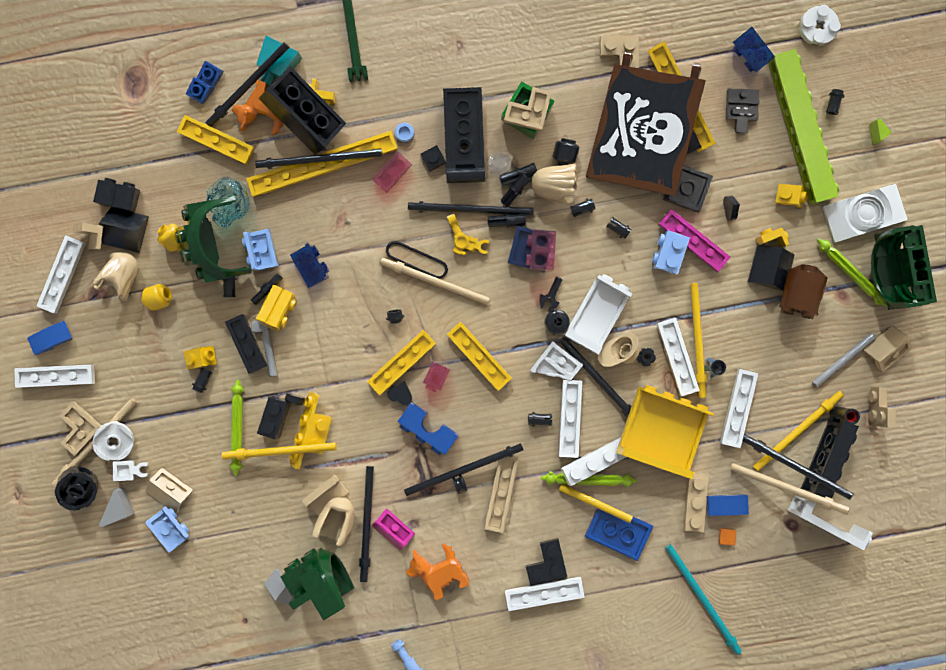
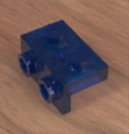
M750 27L733 41L735 47L732 49L739 57L744 56L747 60L744 64L750 72L753 70L756 73L759 72L760 69L776 58L753 27Z
M306 243L305 247L290 254L307 287L310 289L328 279L327 273L330 271L325 262L321 263L318 256L320 253L317 247Z

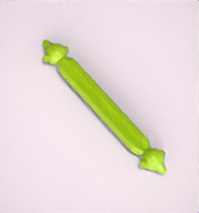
M817 239L820 251L826 252L827 256L868 296L873 297L876 305L887 306V302L879 294L877 288L837 249L832 248L830 241Z
M236 380L235 385L231 388L234 394L232 398L231 451L242 448L243 399L241 394L244 392V388L239 380ZM232 459L233 462L229 464V467L233 471L234 476H237L243 465L240 460Z
M549 471V473L541 477V480L546 481L549 486L555 482L568 484L563 473L555 475L552 471ZM629 473L623 477L619 475L593 474L574 485L618 486L623 484L625 488H628L631 484L636 483L637 479L632 478Z

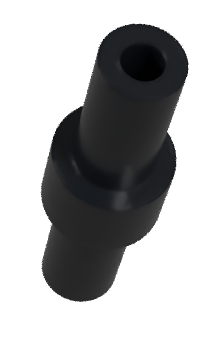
M277 273L268 283L265 282L260 287L261 290L251 301L257 305L269 294L272 286L277 285L283 277Z

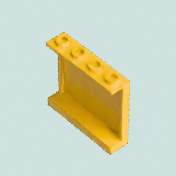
M648 385L645 388L638 387L616 453L693 479L695 472L690 471L708 415L714 416L715 413L708 411L709 407L697 404L696 407L691 405L692 401L684 398H680V400L674 399V395L664 391L663 394L657 393V388Z

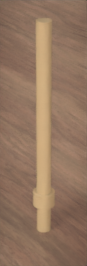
M382 258L380 265L391 268L396 273L407 274L485 305L489 301V298L407 267L402 262L397 261L396 263L386 258Z
M131 398L108 423L112 421L120 422L138 402ZM93 439L70 464H66L61 469V473L52 482L55 487L58 477L63 471L71 466L77 467L93 451Z
M734 463L731 466V471L820 504L824 509H833L848 515L850 507L834 502V499L827 496L825 498Z

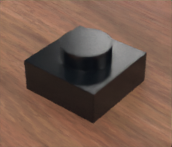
M437 145L420 154L429 172L446 163Z

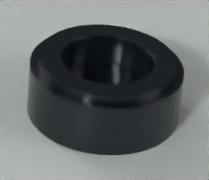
M286 393L285 401L297 405H303L305 400L304 397L292 393Z

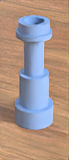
M398 639L391 645L392 650L397 651L402 658L406 670H423L422 667L417 665L413 657H410L403 647L404 641Z

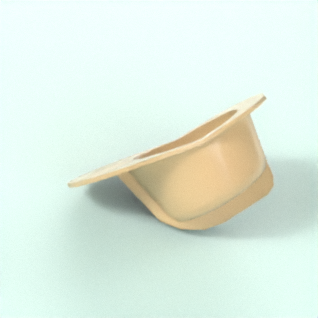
M626 332L603 344L598 354L599 363L604 367H612L620 363L630 364L634 362L642 351L638 345L637 336L632 332Z

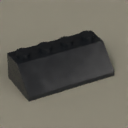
M291 66L258 98L315 155L323 150L346 125V122Z

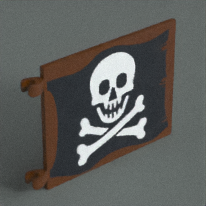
M625 51L622 65L614 64L586 177L676 196L706 80L699 79L702 69L701 64H693L690 77L630 67L633 55L631 52Z

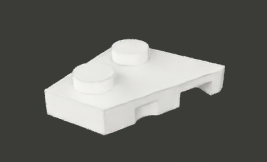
M552 341L530 371L572 380L583 364Z

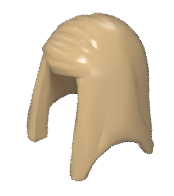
M576 164L551 166L537 170L531 180L533 191L537 196L561 204H574V198L566 196L574 193Z
M112 253L109 256L110 260L92 283L94 284L93 288L99 290L102 286H114L118 299L127 301L138 272V264L136 259L128 253Z
M341 497L331 499L320 513L312 536L316 538L319 535L327 536V538L335 540L337 546L345 545L351 536L355 518V510L351 501Z

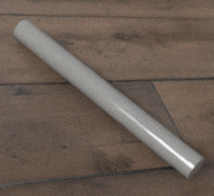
M872 333L867 335L812 381V384L818 388L876 339Z

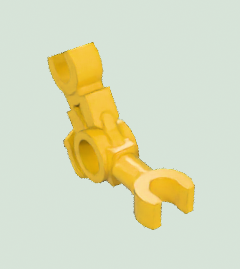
M455 214L447 216L455 235L453 236L455 248H453L452 252L457 255H466L467 252L462 250L467 249L474 253L475 250H478L481 254H487L488 251L482 250L481 245L483 243L489 244L490 241L484 239L479 242L478 238L467 236L464 232H461Z

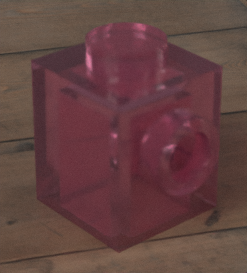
M433 361L423 383L427 384L425 388L434 392L437 389L441 391L451 369Z

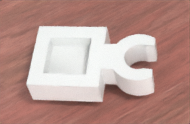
M134 460L114 461L113 481L135 480V474L139 477L148 476L149 473L141 472V467L148 466V463L142 462L135 466Z

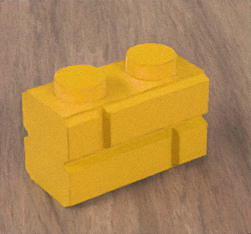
M273 285L256 317L257 322L277 332L281 328H285L288 322L287 315L289 311L294 310L297 304L295 295Z

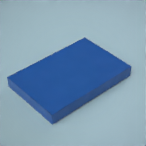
M597 508L585 537L638 561L653 529V525L634 516L631 522L628 523Z

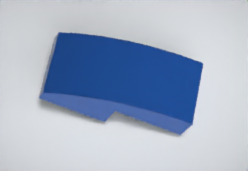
M204 61L197 78L193 77L186 95L203 104L214 90L224 71L212 63Z
M65 321L47 327L27 338L35 356L54 349V346L73 340Z
M748 495L707 496V515L749 514Z

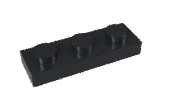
M241 314L226 321L225 324L248 374L267 367L268 365L245 315Z

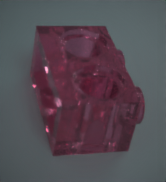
M532 230V235L528 234L527 246H531V251L526 256V265H529V270L548 272L554 270L556 231ZM539 236L544 237L547 241L546 245H538L536 238ZM543 256L545 264L537 265L535 257Z

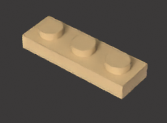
M694 473L693 479H687L683 526L685 531L704 532L708 474Z

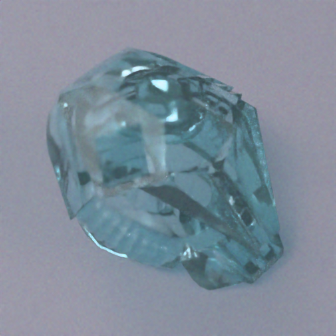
M222 177L215 181L206 191L207 201L235 196L236 202H233L231 205L215 207L211 210V213H213L212 221L218 226L228 228L233 221L242 218L247 213L250 201L247 189L242 182L229 177Z

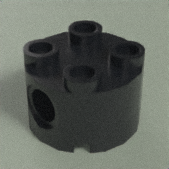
M71 466L63 471L58 477L55 488V496L59 505L73 511L90 506L97 494V476L91 470L80 466Z

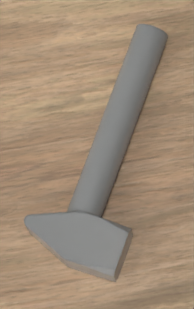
M257 321L251 322L253 333H262L270 377L276 376L277 370L269 334L270 328L259 324Z

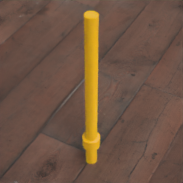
M691 283L697 367L695 378L700 390L698 391L699 398H706L707 374H705L699 290L698 283Z
M838 391L830 399H825L814 413L779 442L773 450L779 453L784 450L823 414L829 413L834 408V405L844 397V394ZM765 455L752 467L758 472L773 458Z
M325 443L252 450L241 448L236 451L222 452V459L246 460L250 457L336 451L337 444Z

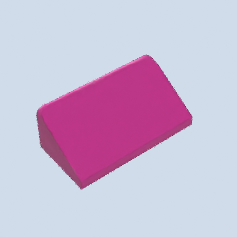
M387 508L372 524L373 528L399 550H402L415 534Z

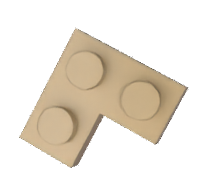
M600 36V57H619V65H622L624 52H631L633 60L630 67L639 68V36Z
M533 87L528 106L509 101L504 122L542 131L552 92Z
M871 387L869 392V401L871 402L869 420L871 425L895 428L896 408L887 407V387Z
M71 402L59 417L73 430L60 444L74 456H77L93 439L95 432L102 425L76 402Z

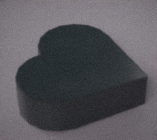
M725 196L723 205L726 219L728 221L736 220L740 204L734 196Z
M405 381L388 390L387 396L391 401H398L400 404L406 405L412 400V394Z

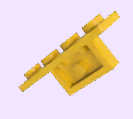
M309 392L305 398L304 413L299 420L300 428L294 438L295 446L325 444L332 417L315 413L319 395L314 392ZM311 452V453L322 454L323 452ZM304 453L290 454V466L299 470Z

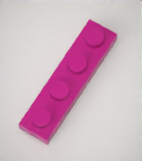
M672 209L668 211L658 224L665 231L669 230L690 237L687 249L716 272H719L731 258Z

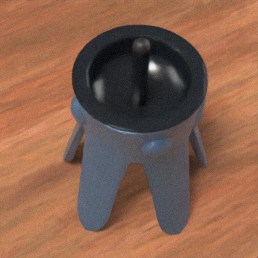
M707 358L710 365L704 366L705 371L712 372L711 378L722 375L726 371V364L722 360Z

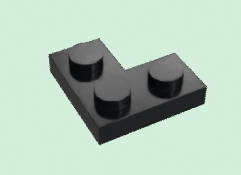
M559 539L540 542L544 561L525 565L530 586L568 577Z

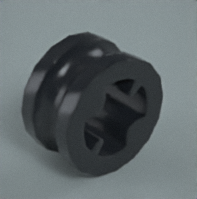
M462 475L459 478H452L458 494H461L462 490L468 491Z

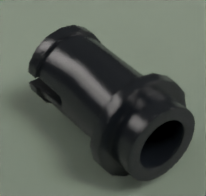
M832 89V92L829 93L830 100L826 110L827 114H839L841 101L845 97L843 90Z
M586 198V201L570 206L573 217L575 218L587 212L592 213V210L596 209L593 200Z
M612 217L610 221L616 226L608 223L606 227L620 235V238L626 239L632 229L629 228V225L626 226Z
M237 278L222 279L224 280L223 297H236L235 280Z
M201 368L195 383H192V389L200 393L207 390L205 387L213 372Z
M529 413L528 425H532V427L535 425L552 426V420H545L551 419L552 414Z

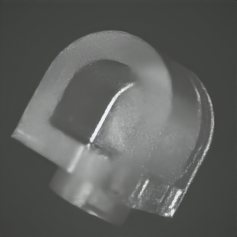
M495 152L494 156L490 155L487 167H491V174L500 176L510 171L511 159L505 154Z

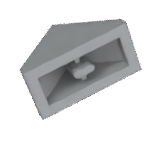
M125 488L114 489L99 526H106L134 514Z
M276 568L264 585L275 601L289 605L292 596L280 578L283 572Z

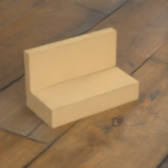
M87 223L74 225V233L89 235L87 250L100 249L103 226Z
M891 326L865 347L863 351L875 360L876 368L883 372L912 350V346L908 336L894 326Z
M161 468L149 480L145 492L177 513L181 504L190 496L193 490Z
M334 474L306 496L302 502L305 506L310 505L319 516L331 499L342 498L349 491Z

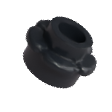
M401 309L387 311L386 320L390 321L391 324L402 322L401 319L405 316L402 314Z
M641 348L642 351L639 353L637 361L642 363L643 366H650L656 360L654 351L651 348Z

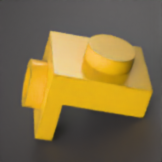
M312 78V84H309V86L329 106L330 104L336 105L337 97L334 92L319 90V82L317 79Z
M779 184L775 203L803 208V203L807 202L808 192H806L802 185Z
M782 227L774 231L771 228L760 232V237L755 238L758 245L775 238L779 247L783 248L789 245L788 233Z
M214 346L198 347L183 351L187 370L217 364Z

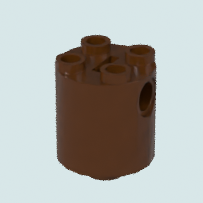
M802 264L788 269L783 287V296L779 304V308H782V313L794 315V312L800 313L801 317L813 319L814 316H818L819 305L823 299L828 277L812 265Z

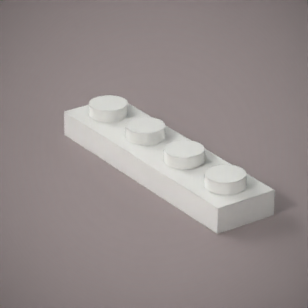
M65 235L37 307L55 314L58 313L86 243Z
M672 318L656 323L679 396L682 397L700 391L677 319Z
M94 365L14 369L15 388L95 384Z
M737 369L721 435V444L741 448L758 373Z
M562 380L559 457L578 458L582 381Z
M621 437L562 467L561 471L568 485L572 486L626 458V456L616 453Z
M581 577L505 590L508 611L585 598Z

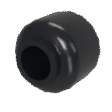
M561 138V141L555 143L552 157L558 161L557 165L559 166L575 164L580 147L576 144L575 140Z
M553 310L546 315L544 325L549 333L559 335L568 330L570 319L564 311Z

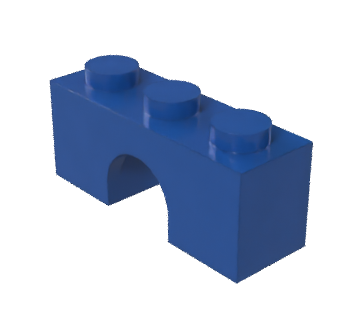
M411 402L397 421L400 423L399 427L407 433L411 431L416 434L415 438L421 443L425 444L427 442L432 446L431 450L438 455L441 453L445 455L459 434L445 424H442L440 429L435 432L427 431L423 427V419L428 412Z

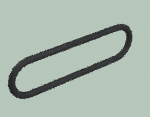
M392 241L386 246V254L395 261L402 262L406 266L438 279L445 277L448 267L442 260L399 241ZM392 244H399L444 265L445 272L441 276H436L390 255L389 247Z

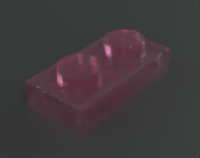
M397 151L372 180L387 193L412 164Z

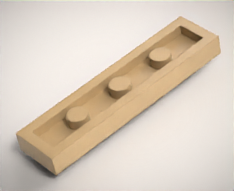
M508 456L498 460L484 526L485 530L499 533L504 531L519 460L517 456L511 458Z

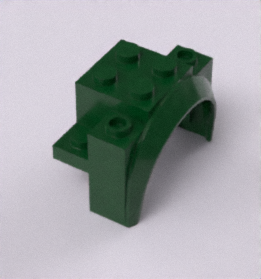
M235 196L186 204L183 206L184 209L181 210L183 221H187V225L176 228L177 232L174 233L177 244L180 243L181 251H179L180 260L182 263L184 262L185 266L197 264L195 273L201 283L252 273L251 267L229 270L217 265L220 258L211 221L206 217V214L213 208L231 205L233 202H236Z
M923 225L894 228L875 234L876 243L871 255L872 277L879 294L887 302L888 310L911 308L937 302Z
M321 547L318 550L315 548L309 550L300 558V561L296 558L288 563V566L284 568L285 572L280 578L292 596L289 602L292 610L311 599L324 621L345 607L342 596L355 589L340 558L335 553L324 550Z

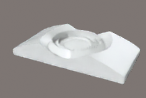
M896 184L822 207L833 243L908 220Z

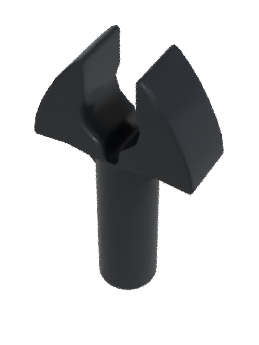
M555 277L547 295L540 294L539 302L541 309L544 306V302L549 300V298L551 306L548 312L560 304V302L556 301L555 296L563 280L561 277Z

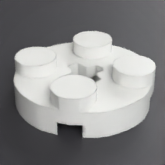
M821 5L809 9L802 16L799 32L803 40L808 44L822 46L829 43L837 35L841 24L833 10L827 5ZM816 22L822 23L823 30L821 28L816 29Z
M112 421L97 429L93 437V449L100 458L108 461H117L125 458L131 452L135 439L132 431L126 425ZM110 437H112V438H117V439H118V441H117L118 445H115V444L110 445V444H109V442H110V439H109V438H110Z

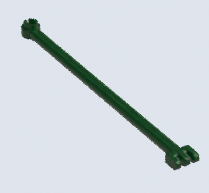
M342 0L352 68H347L349 82H354L353 74H356L357 81H361L360 73H363L364 80H369L366 65H361L352 0Z

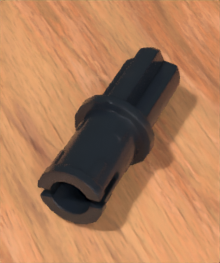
M531 163L519 169L516 167L515 170L500 175L501 185L506 186L514 183L522 171L533 176L537 172L535 164Z
M522 171L517 180L509 185L510 189L501 199V203L508 207L518 195H522V191L532 180L531 176Z
M506 213V216H490L487 219L488 227L506 226V228H509L511 226H526L525 213L508 215Z

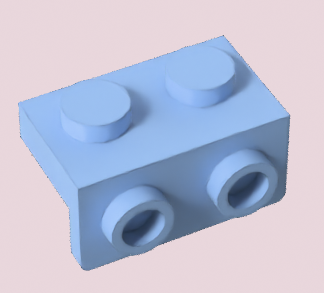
M270 229L243 233L242 243L248 251L249 256L246 259L249 268L251 267L252 270L257 272L279 266Z
M669 230L664 235L661 234L657 243L660 246L658 253H654L651 261L654 264L653 269H660L677 275L690 237Z
M164 507L147 520L145 524L166 551L170 553L189 538L187 534L189 530L183 523L179 524L175 518L178 516L172 508L167 509Z

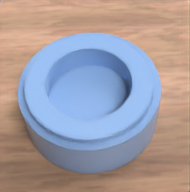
M408 123L399 124L395 129L397 140L402 143L410 142L414 138L413 127Z

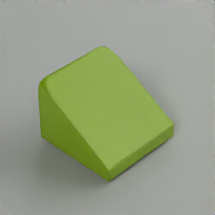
M881 118L869 124L873 145L881 142L892 133Z

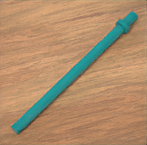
M669 544L665 547L666 551L726 639L725 643L732 648L736 655L740 654L742 650L737 643L736 637L732 636L672 544Z

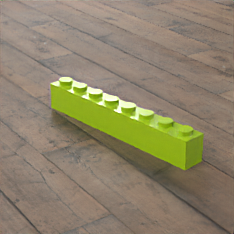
M796 49L775 54L768 60V64L804 188L808 192L809 205L832 200L839 196V187L834 181L833 167L828 161V149L823 144V132L817 123V112L812 106V95L807 89L806 75L802 72L801 57L797 54Z

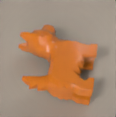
M257 80L256 88L244 105L236 104L232 108V112L237 116V121L241 124L240 130L243 132L259 114L274 119L271 135L274 136L277 132H281L280 127L283 128V123L258 99L267 90L268 86L265 82Z
M444 543L442 547L446 554V559L431 565L417 551L412 550L413 558L410 561V567L406 570V574L409 577L419 576L432 591L435 601L444 597L443 588L446 585H450L449 582H453V579L459 581L460 589L469 585V578L462 569L461 562L455 558V551H452V546Z

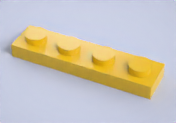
M184 115L176 131L245 165H248L255 150L253 146L187 115Z
M459 322L447 333L448 337L497 391L512 379L462 322Z
M422 330L367 382L381 395L435 346V341Z

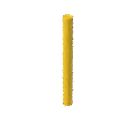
M561 484L559 491L628 523L633 518L632 515L564 484Z

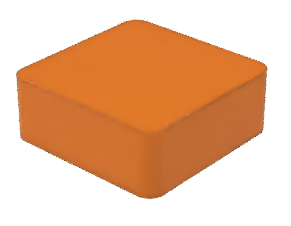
M720 528L718 542L724 545H735L736 530Z

